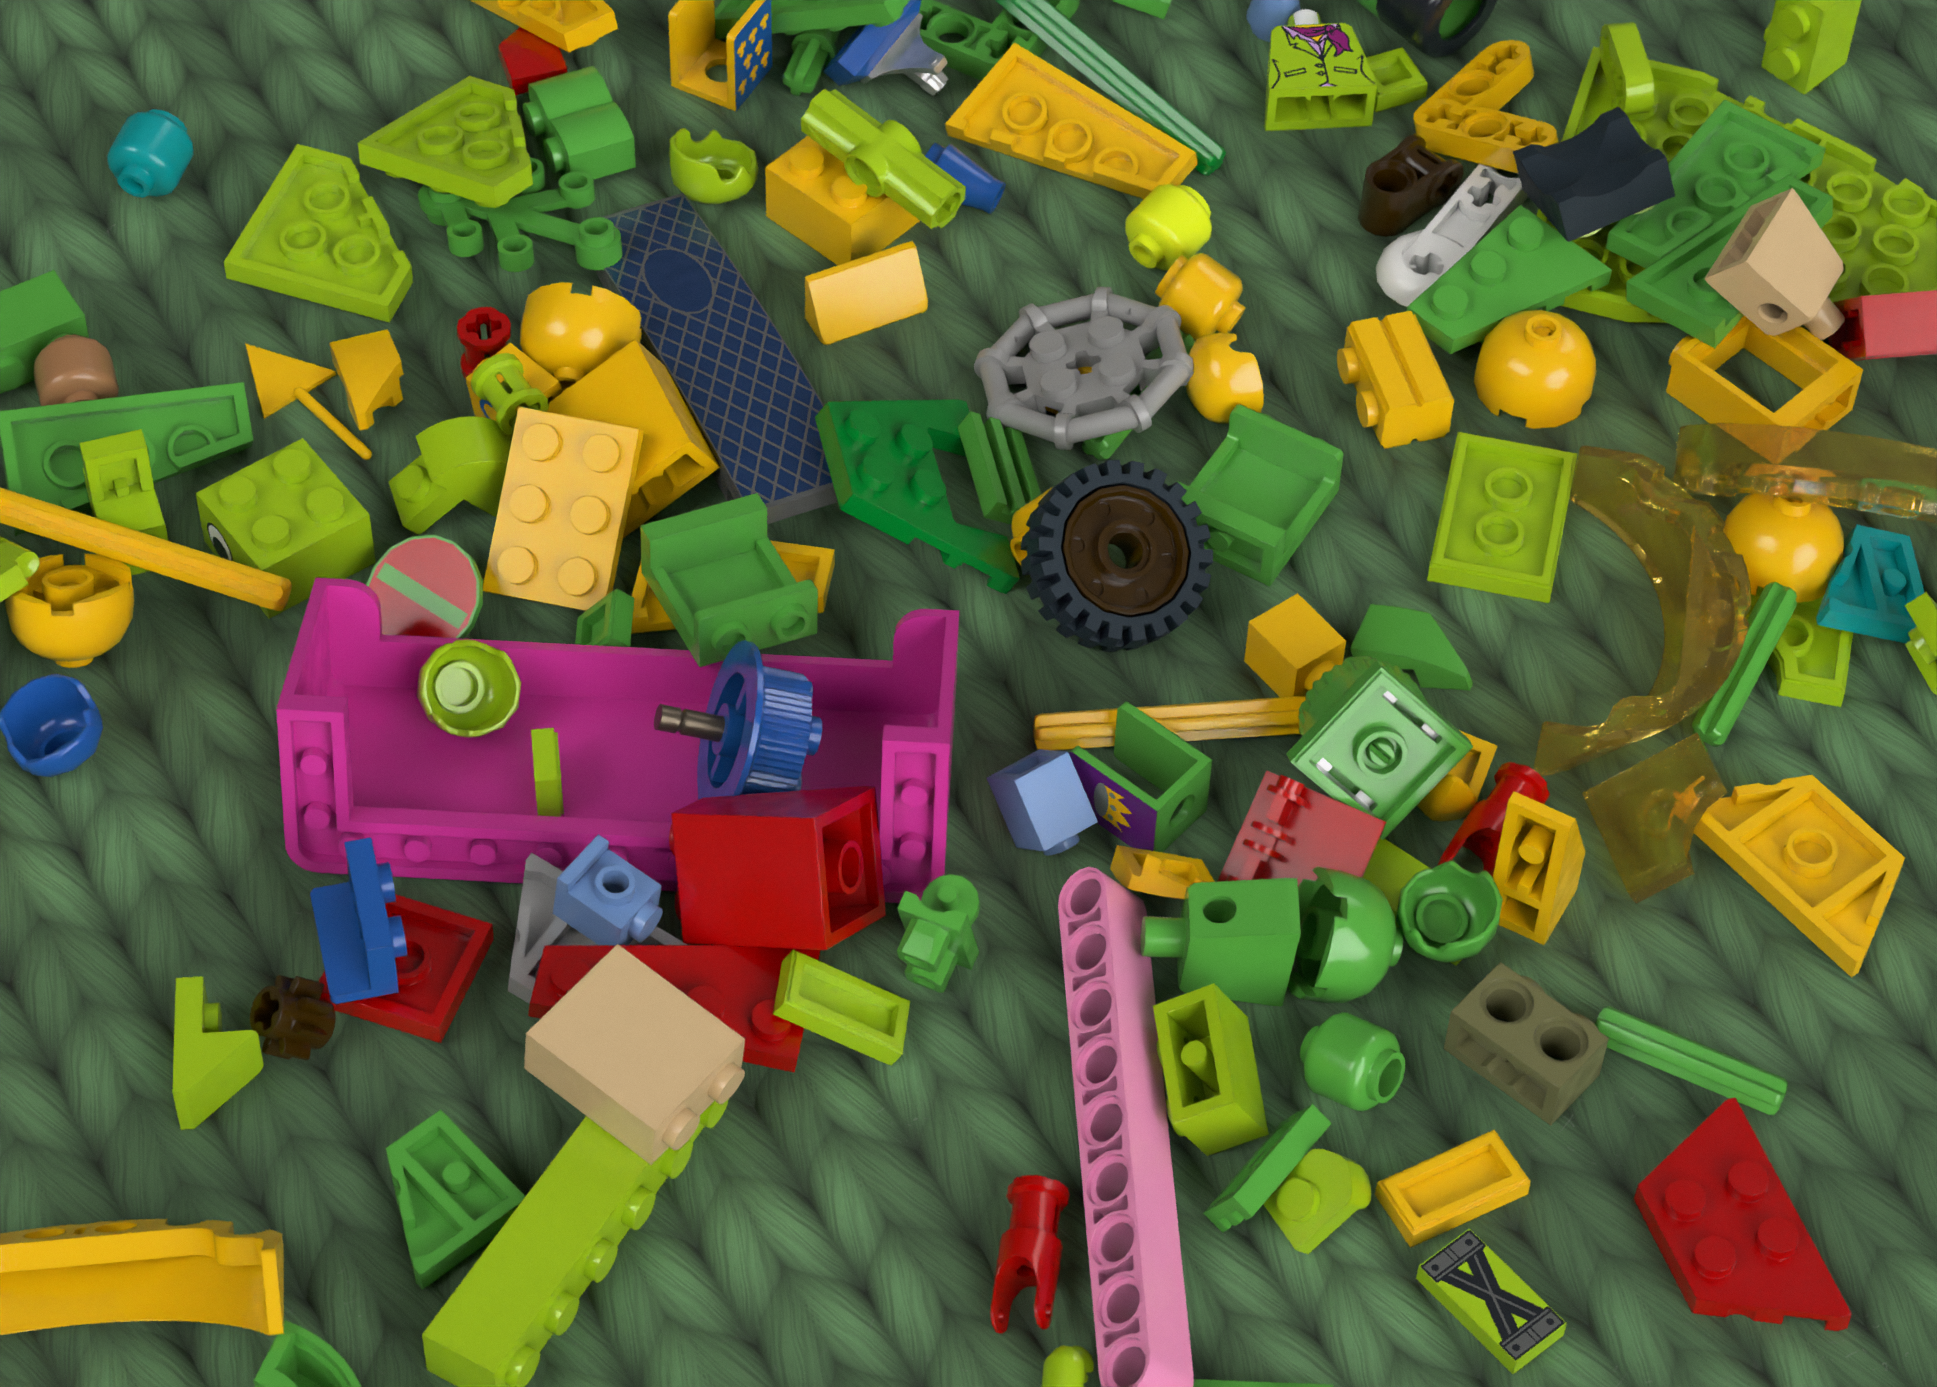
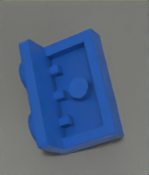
M371 837L344 842L349 882L314 888L310 892L330 1000L335 1004L399 993L395 958L407 956L401 916L388 917L385 903L396 902L390 863H376Z

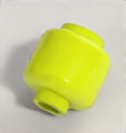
M1172 184L1157 186L1126 218L1125 232L1129 241L1131 255L1144 267H1155L1163 271H1168L1181 255L1189 260L1211 237L1212 224L1209 205L1191 187L1185 185L1175 186Z

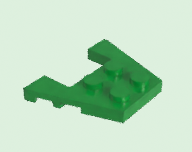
M960 399L827 401L815 416L840 510L907 545L916 537L939 549L944 564L955 569L958 565L961 566L963 563H966L990 576L986 586L1007 594L1020 579L1008 537L958 524L954 521L946 496V486L941 479L933 448L966 457L958 426L969 414L967 402Z

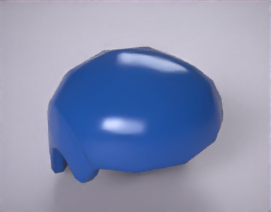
M58 673L32 679L12 693L0 711V729L7 742L9 753L22 770L30 772L35 776L53 777L77 769L96 752L103 730L99 709L86 687L78 679Z

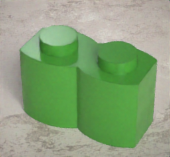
M594 66L528 84L530 102L523 103L524 119L530 134L533 137L540 135L543 139L544 155L552 173L561 172L563 176L570 172L580 171L590 174L594 180L636 167L634 136L619 106L612 100L604 79Z

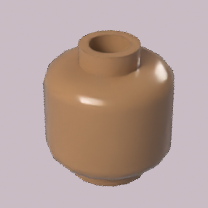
M65 335L55 339L43 348L35 359L34 379L41 406L118 397L119 386L113 360L107 348L95 339L79 335Z

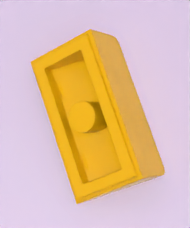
M913 241L805 276V318L819 341L824 345L847 339L928 310V297L917 248Z

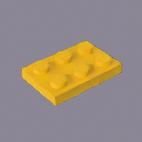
M518 407L483 591L581 611H587L612 592L644 431Z

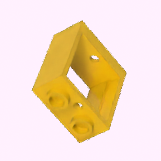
M1743 316L1716 348L1690 335L1684 337L1675 346L1669 357L1668 363L1671 366L1666 393L1777 471L1853 409L1863 369L1801 326L1779 335L1771 336L1765 334L1746 316ZM1745 348L1803 390L1773 413L1719 375L1715 370Z

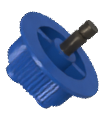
M742 640L732 647L722 663L711 691L706 713L689 709L682 711L679 707L659 704L655 713L654 729L669 733L679 732L680 735L700 738L697 765L699 800L703 797L800 791L804 759L806 755H815L820 745L822 719L811 715L813 685L804 674L763 666L757 645L751 641Z

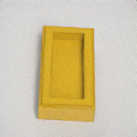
M1494 1129L1378 1181L1375 1196L1411 1248L1528 1195L1531 1181Z

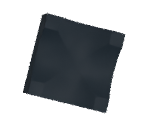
M1620 107L1601 114L1586 130L1568 140L1545 147L1530 144L1513 152L1523 191L1567 242L1579 237L1591 236L1600 231L1604 226L1632 214L1645 213L1656 204L1675 196L1666 156L1658 148L1650 147L1640 137L1628 116Z

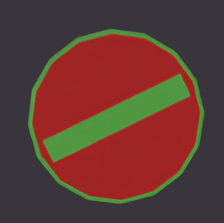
M437 535L411 536L390 547L374 565L367 582V586L376 593L380 600L383 635L464 639L474 628L483 606V580L475 559L458 543Z

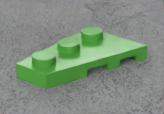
M1520 204L1407 306V311H1412L1416 315L1426 337L1449 354H1452L1484 340L1489 332L1505 317L1520 311L1537 310L1539 308L1549 311L1563 305L1565 297L1582 289L1588 288L1592 292L1608 285L1612 269L1573 241L1567 242L1559 231Z

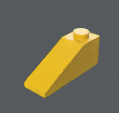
M1515 791L1508 800L1493 879L1503 899L1498 925L1545 945L1577 891L1586 851L1575 818Z

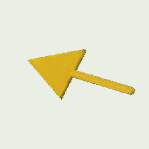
M245 343L264 419L298 399L362 459L369 460L372 457V451L308 393L334 377L336 371Z

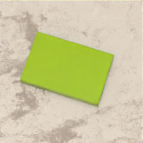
M1458 432L1427 581L1550 603L1578 453Z

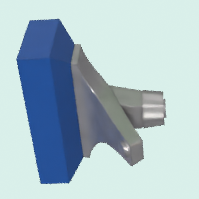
M910 0L904 7L902 16L887 26L859 25L823 70L839 86L857 81L866 83L878 76L903 73L932 96L938 93L948 80V77L942 72L943 68L947 65L944 55L929 48L920 36V23L923 17L919 13L921 0Z

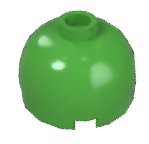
M1317 866L1312 869L1318 876L1317 880L1303 879L1298 886L1301 936L1296 951L1298 972L1291 971L1288 988L1291 994L1299 999L1322 1003H1345L1370 993L1384 978L1389 966L1394 967L1398 963L1403 948V934L1401 929L1396 927L1394 912L1384 892L1372 882L1342 870Z

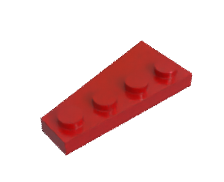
M544 945L530 1000L528 1016L541 1019L616 945ZM620 945L745 1038L742 1062L795 1073L804 1028L773 1015L781 964L793 949L727 945ZM794 949L819 960L820 950Z

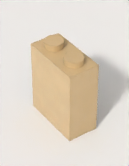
M617 944L526 1033L524 1069L652 1165L669 1147L673 1150H678L690 1139L698 1127L700 1115L714 1101L718 1104H723L738 1089L745 1075V1071L741 1069L745 1038Z

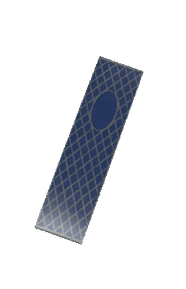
M680 193L603 216V218L611 220L614 227L620 231L623 255L616 264L604 268V270H595L604 289L626 298L639 310L642 317L640 343L666 366L720 466L712 475L725 499L730 501L758 493L767 507V524L838 502L815 416L824 405L766 311L685 195Z

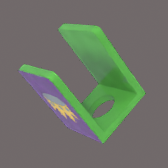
M1124 702L1117 709L1114 756L1117 760L1164 791L1157 800L1083 748L1076 746L1069 752L1097 818V824L1132 848L1164 852L1207 811L1212 759L1129 702ZM1181 803V804L1183 805L1182 808H1181L1180 811L1171 819V817H1172V815H1173L1175 809H1176L1177 806Z

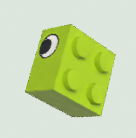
M304 438L196 492L204 542L216 556L269 572L291 581L292 590L288 603L282 611L259 606L269 619L308 599L315 577L346 579L376 563L370 514Z

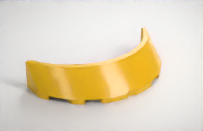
M167 1219L102 1221L90 1224H69L1 1233L0 1335L64 1326L132 1321L204 1322L242 1327L266 1335L284 1334V1247L282 1234L269 1229L263 1232L239 1235L234 1234L233 1222L205 1220L196 1224L172 1226L168 1225Z

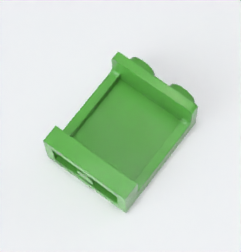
M1237 404L1230 413L1226 438L1190 486L1179 481L1177 482L1187 490L1182 497L1186 505L1195 501L1202 512L1195 518L1198 526L1208 525L1211 538L1204 543V549H1213V561L1270 587L1338 493L1344 454L1341 449L1330 445L1323 439L1312 437L1276 421L1267 414L1258 413Z
M758 493L640 525L642 574L699 667L724 661L732 647L742 640L755 643L758 649L761 650L817 634L818 589L810 579L796 582L767 537V507Z

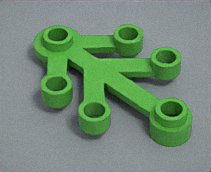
M530 157L533 185L520 192V194L528 195L513 197L508 203L497 208L482 207L477 205L475 201L448 192H436L427 185H423L418 192L421 210L426 213L428 220L433 224L447 227L449 251L458 257L477 255L484 248L482 226L477 221L469 220L471 216L488 220L497 242L499 265L502 269L509 272L527 270L535 261L532 240L528 236L520 234L518 229L574 245L577 263L589 270H604V268L616 264L623 255L621 233L614 227L611 220L603 217H593L578 224L543 213L567 207L574 209L584 208L592 204L595 200L593 177L585 172L575 171L567 173L559 179V188L538 192L545 186L544 166L539 159Z

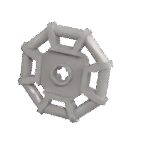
M1097 287L1093 294L1040 307L1033 303L1024 306L1019 310L1020 317L991 348L981 350L974 363L975 373L982 379L988 401L987 419L990 417L999 419L1003 430L1006 427H1010L1055 443L1057 450H1071L1074 443L1130 429L1141 433L1152 426L1151 418L1180 386L1187 385L1194 374L1193 358L1187 354L1179 329L1181 326V316L1168 305L1154 307L1114 294L1111 287ZM1091 319L1089 322H1085V323H1081V324H1077V325H1073V326H1069V327H1065V328H1061V329H1057V330L1054 329V327L1063 326V325H1067V324H1071V323H1075V322H1079V321ZM1122 321L1138 327L1133 331L1124 329ZM1029 342L1030 352L1025 357H1016ZM1160 347L1163 355L1162 358L1145 360V353ZM1092 367V372L1080 374L1078 368ZM1026 383L1027 389L1012 394L1009 390L1008 384ZM1137 385H1139L1140 391L1146 387L1139 396L1136 394L1130 395V392ZM1045 406L1058 410L1056 417L1047 415Z

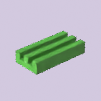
M970 411L959 424L958 431L984 518L1011 525L1013 514L1041 495L1022 431L1006 427L1003 430L1001 421L992 417L983 424L981 414Z
M1313 1104L1283 1120L1203 1214L1222 1233L1229 1230L1232 1225L1240 1224L1244 1218L1248 1220L1253 1217L1332 1123Z

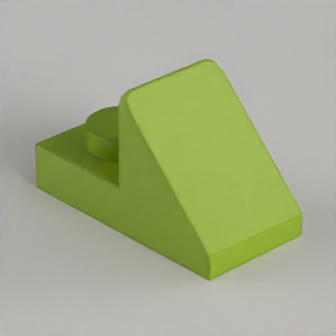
M203 976L176 978L172 1093L180 1129L186 1130L195 1129L257 1076L264 1066L259 1036L256 1031L222 1032L220 1003L208 1002Z

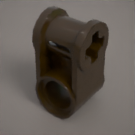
M1412 134L1406 137L1395 149L1379 160L1372 162L1366 168L1358 213L1360 225L1366 231L1384 237L1396 236L1404 232L1408 226L1433 208L1443 205L1451 198L1461 182L1464 167L1455 159L1446 161L1426 148V141L1419 135Z

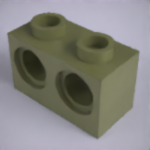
M1500 962L1451 1011L1444 1050L1551 1126L1600 1075L1609 1038L1601 1033L1590 1019L1584 1015L1571 1012L1548 996L1536 981L1527 976H1520ZM1497 1019H1504V1020H1507V1021H1509V1022H1503V1021H1499V1020H1497ZM1550 1056H1552V1057H1558V1058H1561V1059H1563V1060H1555V1059L1550 1058Z

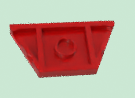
M1736 1097L1725 1100L1638 1184L1634 1201L1693 1314L1717 1317L1739 1314L1749 1317L1753 1321L1782 1324L1784 1316L1825 1320L1824 1330L1840 1331L1847 1329L1852 1316L1848 1305Z

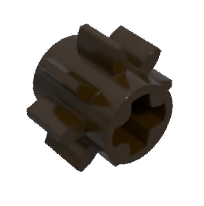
M279 975L276 977L275 986H267L257 994L250 1011V1024L252 1030L256 1031L259 1036L266 1037L262 1047L264 1054L288 1060L293 1057L307 1061L310 1059L311 1049L317 1050L327 1044L335 1028L336 1013L333 1004L327 1000L320 999L324 988L322 982L296 976L293 979Z

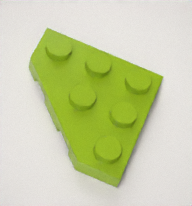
M473 76L466 77L358 142L360 164L384 171L391 177L406 178L430 186L436 192H448L475 201L477 205L482 207L497 208L505 205L512 197L533 185L531 161L526 150L521 118L517 112L514 89Z
M301 144L295 146L224 260L227 279L389 323L413 283L412 266L403 250L399 251L390 235L388 223L373 197H369L362 186L359 172L351 158Z

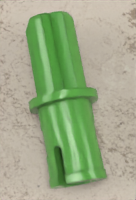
M828 28L806 30L795 36L792 42L794 53L782 76L783 84L791 88V94L801 96L802 92H813L824 67L836 55L835 43L841 30L829 31Z

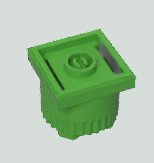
M1371 656L1346 658L1342 665L1333 666L1331 671L1324 672L1321 679L1313 682L1312 689L1306 692V700L1301 703L1299 708V732L1302 738L1286 755L1295 767L1333 799L1387 822L1380 836L1384 840L1473 748V745L1464 734L1428 704L1419 687L1413 682L1408 673H1403L1398 666H1391L1388 661L1379 662Z

